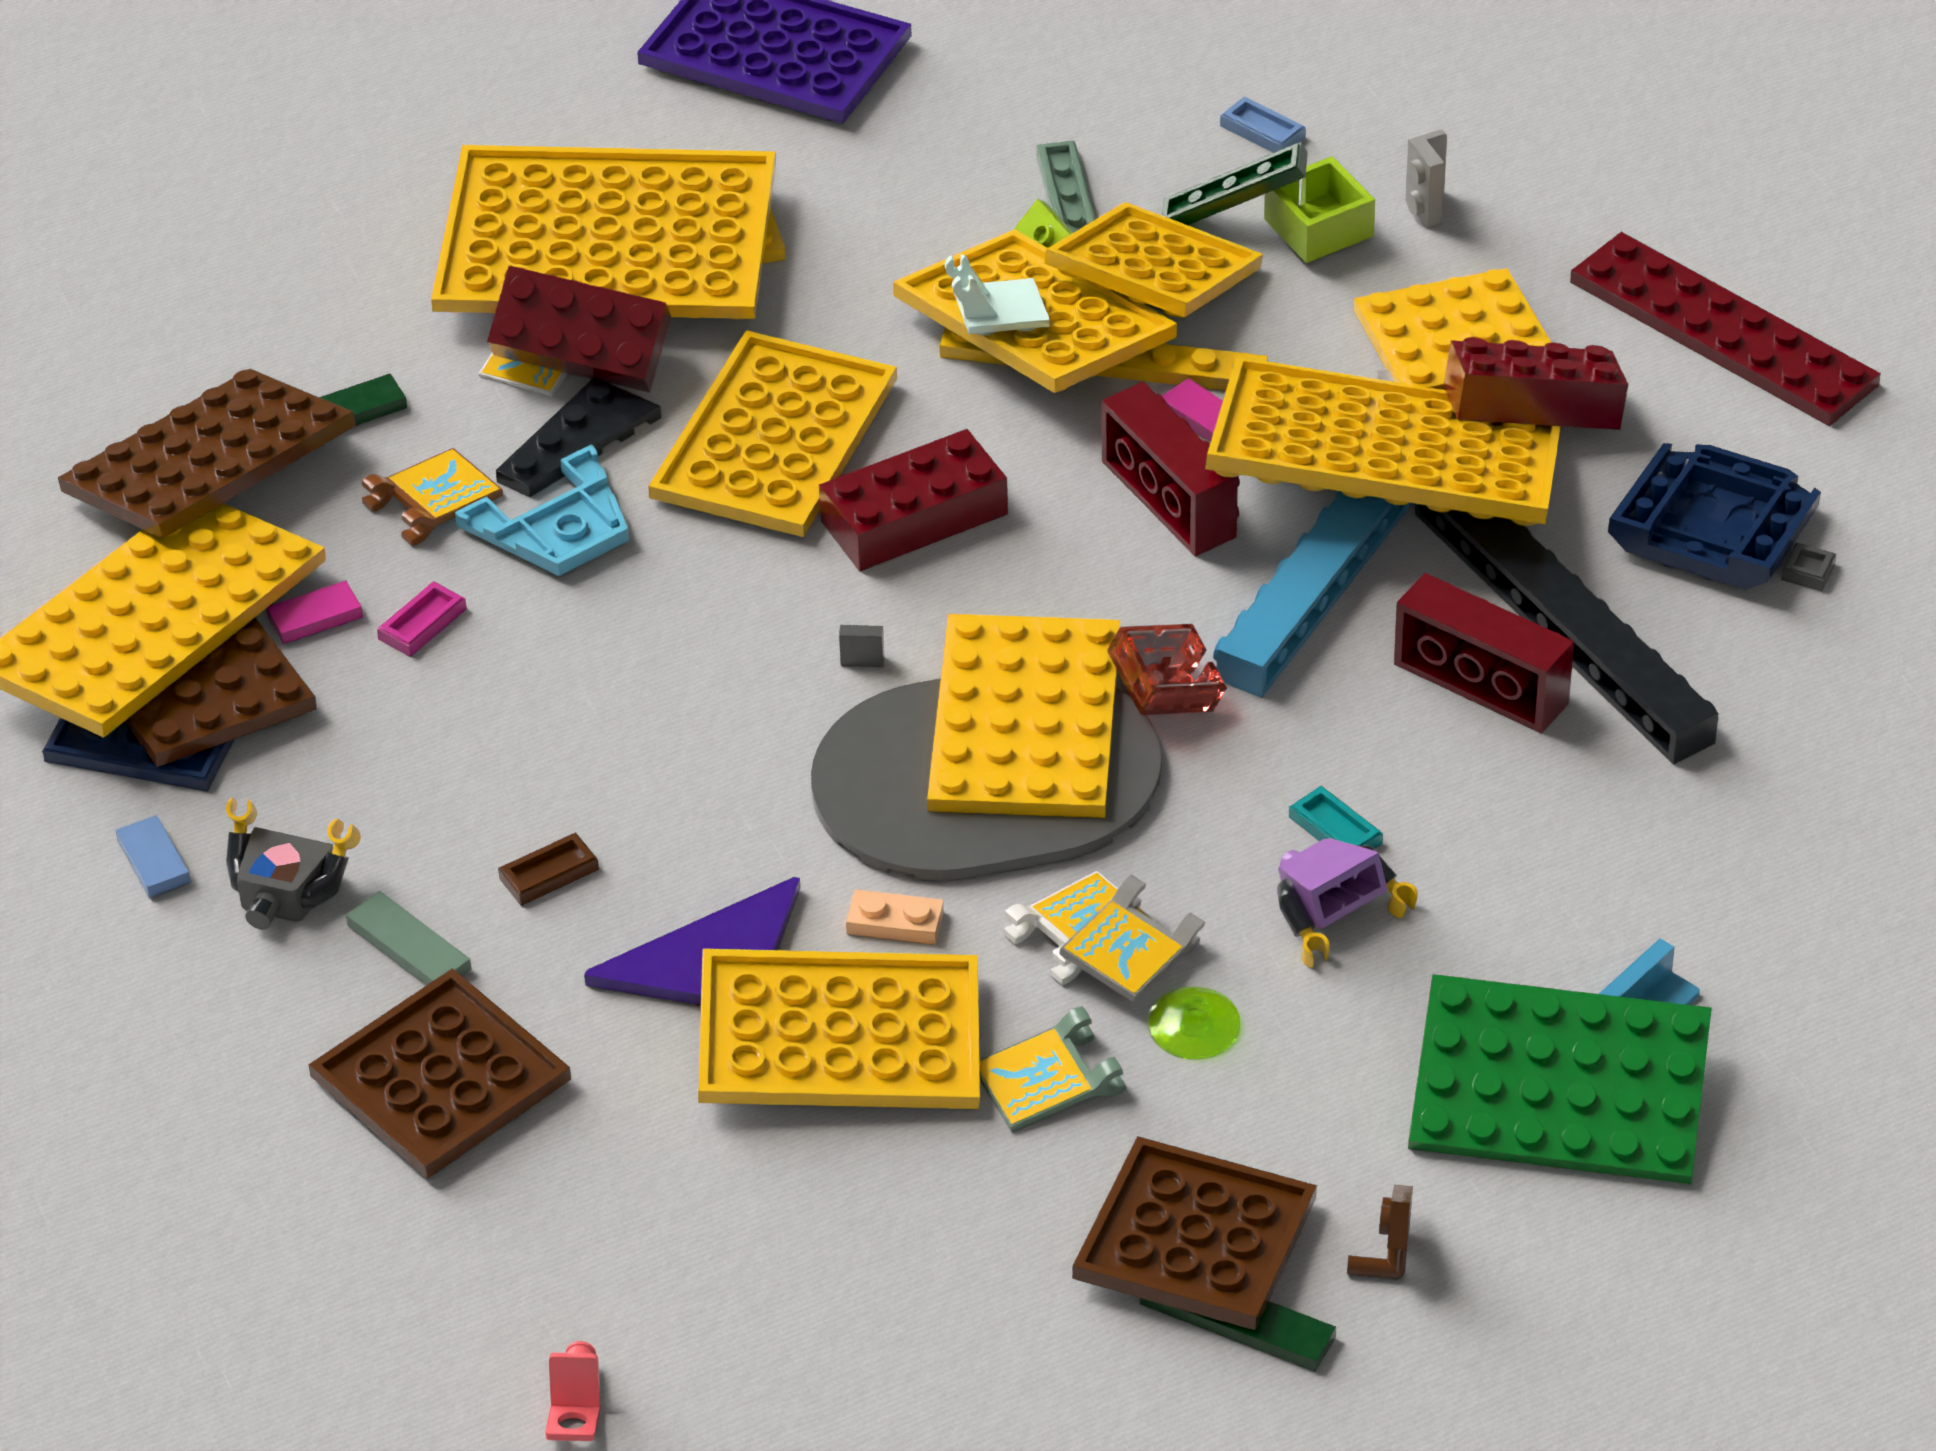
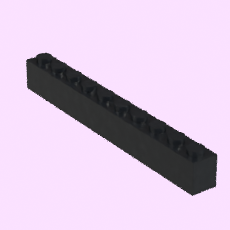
M1415 504V515L1519 616L1574 641L1572 667L1673 765L1715 744L1719 713L1710 701L1703 699L1689 685L1684 676L1677 674L1655 649H1651L1636 635L1634 629L1629 624L1622 622L1609 609L1604 600L1597 598L1576 574H1572L1561 564L1551 550L1541 545L1526 526L1516 524L1507 518L1494 516L1490 519H1480L1470 515L1469 512L1452 509L1448 512H1437L1429 509L1426 505Z

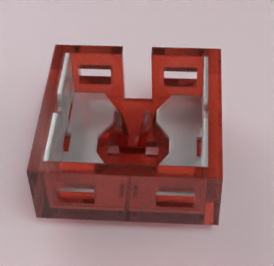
M1193 624L1120 627L1107 649L1140 715L1213 712L1227 690L1213 662H1207L1198 679L1194 682L1191 673H1194L1207 649ZM1190 645L1194 651V655L1192 654L1189 648Z

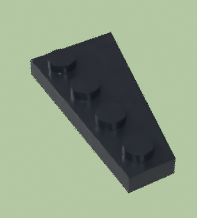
M594 377L495 470L497 483L525 496L532 497L565 477L561 472V459L591 444L595 447L598 456L602 454V447L615 439L623 442L635 434V427L645 421L651 425L661 419V406Z

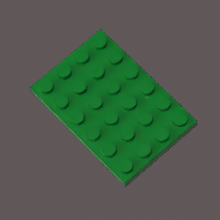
M1432 974L1408 1149L1692 1184L1712 1008Z

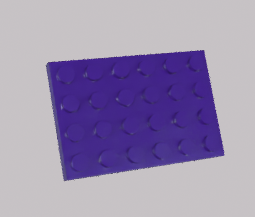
M680 0L638 50L637 56L639 65L843 124L911 38L912 28L911 23L829 0Z

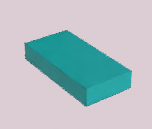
M1322 785L1289 806V818L1318 841L1331 838L1353 845H1367L1374 849L1383 843V832Z

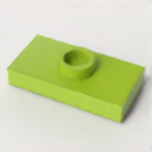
M1038 198L1014 228L1046 248L1051 247L1073 233L1051 207Z

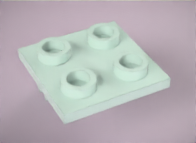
M964 254L961 255L959 267H954L953 256L950 255L946 259L945 269L947 274L953 278V293L968 334L991 335L998 331H1032L1040 327H1050V319L1034 278L983 283Z

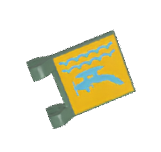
M1084 1006L1069 1011L1056 1026L979 1060L980 1081L1011 1133L1093 1096L1112 1097L1126 1090V1085L1120 1077L1124 1074L1123 1069L1115 1057L1103 1060L1090 1072L1075 1046L1085 1045L1095 1039L1094 1033L1089 1027L1092 1024V1020Z

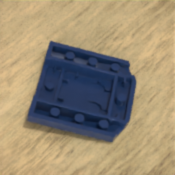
M1663 443L1609 518L1608 533L1625 552L1659 562L1666 567L1685 570L1708 580H1716L1746 590L1767 583L1818 508L1821 491L1814 487L1811 493L1797 484L1798 475L1787 468L1719 447L1696 444L1695 452L1672 451V444Z

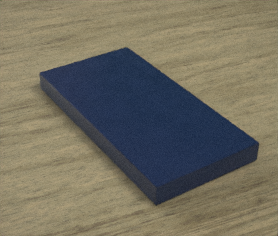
M60 718L42 752L44 762L208 792L234 740L156 767L125 722L121 723L103 738Z

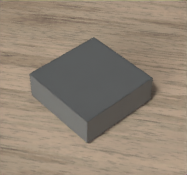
M1796 542L1783 568L1781 580L1823 591L1835 566L1837 554Z
M840 625L839 646L841 666L884 667L883 626Z

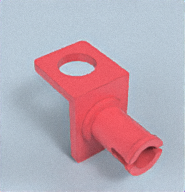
M576 1341L567 1347L566 1353L554 1352L549 1357L551 1407L545 1430L547 1440L593 1441L595 1439L601 1410L599 1358L596 1355V1349L591 1344L584 1341ZM569 1418H577L586 1422L582 1427L568 1429L559 1425L560 1422Z

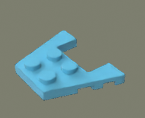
M592 444L560 460L561 472L576 488L512 520L487 496L455 512L456 524L461 529L557 576H561L629 541L627 524L615 495L611 493L604 468L600 466L597 451Z

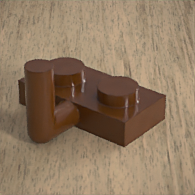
M1394 1184L1392 1198L1383 1197L1379 1234L1388 1235L1387 1259L1348 1255V1275L1399 1279L1405 1274L1413 1186Z

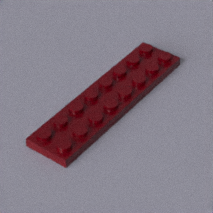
M1623 232L1617 234L1571 270L1570 283L1829 427L1879 386L1881 373Z

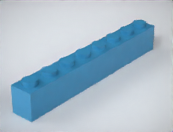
M1338 491L1332 504L1320 511L1316 524L1309 533L1305 532L1301 535L1296 549L1288 559H1282L1279 563L1276 574L1268 585L1263 584L1260 587L1255 601L1249 609L1240 612L1234 628L1227 637L1222 636L1218 640L1213 653V659L1217 661L1216 680L1262 698L1413 503L1395 505L1388 503L1384 498L1373 496L1352 498L1344 495L1342 491Z

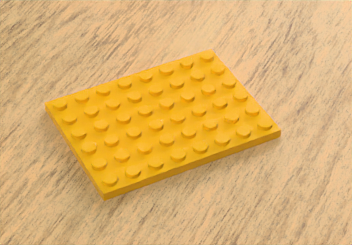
M462 145L431 297L432 312L495 314L508 266L510 265L666 302L671 317L755 319L776 169L775 151Z
M1236 356L1207 453L1205 469L1214 470L1217 474L1224 477L1251 476L1257 477L1259 481L1267 484L1287 482L1299 484L1303 489L1309 491L1330 489L1342 491L1344 495L1352 498L1373 496L1384 498L1388 503L1395 505L1415 503L1426 505L1429 509L1437 512H1448L1452 509L1469 512L1470 515L1480 519H1490L1495 516L1511 519L1514 523L1523 526H1532L1536 523L1545 525L1561 426L1457 420L1447 393L1442 389L1425 388L1417 385Z

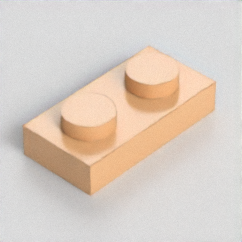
M855 889L846 921L847 934L936 945L944 913V902L942 899Z

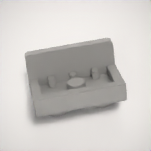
M1442 129L1408 139L1405 201L1411 214L1417 215L1426 228L1441 224L1447 151V134Z

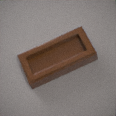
M575 832L499 867L498 873L501 882L520 906L599 870L597 857Z

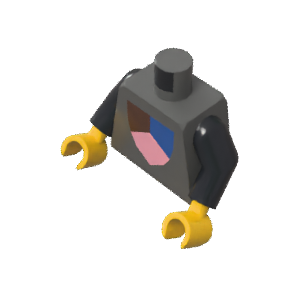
M230 798L226 804V813L234 822V832H229L226 866L231 887L239 892L241 907L247 911L245 918L251 926L261 930L268 929L275 917L294 922L303 920L312 908L317 907L337 894L349 857L345 856L346 851L356 847L361 839L357 827L350 824L348 833L340 839L341 833L344 830V823L339 819L331 821L327 834L329 839L335 843L334 847L330 843L254 827L251 833H247V826L256 820L257 809L248 799L247 812L237 817V801L234 798Z

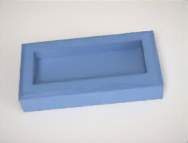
M1245 96L1220 115L1221 127L1273 153L1299 143L1306 138L1305 126Z
M157 815L115 830L117 841L149 898L191 883L189 871Z

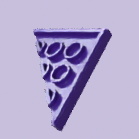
M792 877L587 969L584 974L585 986L701 1006L703 949L778 950L801 889L800 878Z

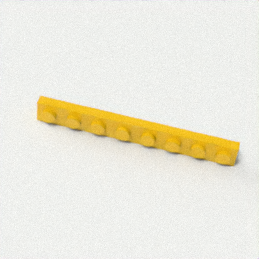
M945 327L939 345L941 358L1007 365ZM1164 343L1124 363L1104 370L1096 376L1179 385L1189 378L1203 388L1226 391L1236 356L1268 361V356Z

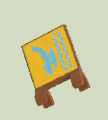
M454 448L389 477L372 474L362 480V486L371 493L362 497V503L371 511L382 509L393 496L408 508V510L402 513V520L411 528L402 531V538L411 546L423 542L436 526L456 518V511L486 496L491 501L503 496V489Z

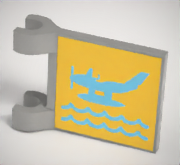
M1130 875L1121 884L1113 898L1060 948L1059 954L1134 1002L1183 953H1190L1197 947L1201 939L1197 936V933L1204 927L1205 921L1189 913L1180 922L1175 932H1170L1137 910L1142 901L1137 896L1145 889L1146 883Z

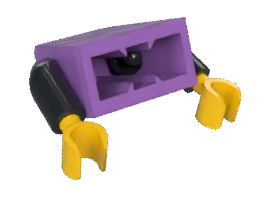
M1331 838L1323 839L1301 852L1296 850L1286 852L1278 868L1281 879L1277 886L1279 907L1295 937L1301 936L1303 940L1301 959L1309 968L1314 967L1312 950L1320 951L1326 961L1329 958V940L1321 933H1314L1312 930L1314 927L1321 930L1387 891L1391 894L1387 906L1388 911L1397 918H1403L1407 908L1406 904L1411 909H1414L1418 898L1416 887L1407 882L1398 883L1395 880L1397 874L1382 859L1379 852L1367 845H1353Z

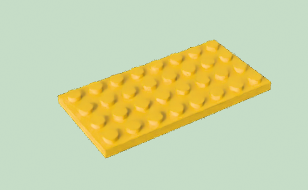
M224 503L164 538H160L142 529L0 638V690L104 738L326 561L325 547Z

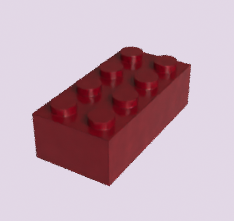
M509 265L487 343L494 356L590 379L597 377L611 384L650 393L671 320V314L666 302Z
M1468 337L1463 341L1451 340L1444 378V388L1457 420L1621 430L1629 386L1613 351L1603 346L1589 345L1585 349L1569 348L1564 344L1555 342L1547 343L1545 346H1533L1519 340H1507L1502 344L1488 343L1484 339Z
M1144 381L1102 399V463L1195 557L1237 538V518L1239 517L1237 502L1240 479L1239 476L1224 477L1217 474L1214 470L1205 469L1210 443L1205 440L1203 441L1190 428L1186 419L1179 417L1167 405L1165 399L1160 394H1156Z
M968 429L819 484L821 522L859 572L1008 515L1007 477Z
M1424 573L1397 601L1394 665L1541 734L1569 704L1574 649L1573 640L1427 573Z

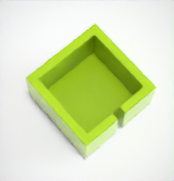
M1331 156L1306 166V175L1302 179L1301 205H1299V180L1266 193L1264 196V220L1308 263L1374 237L1375 198Z

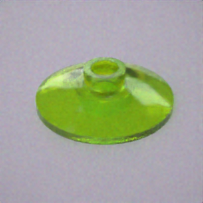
M1184 987L1166 993L1155 1002L1149 1013L1148 1028L1153 1041L1165 1052L1185 1059H1205L1224 1052L1235 1042L1240 1032V1015L1234 1003L1220 992L1204 987Z

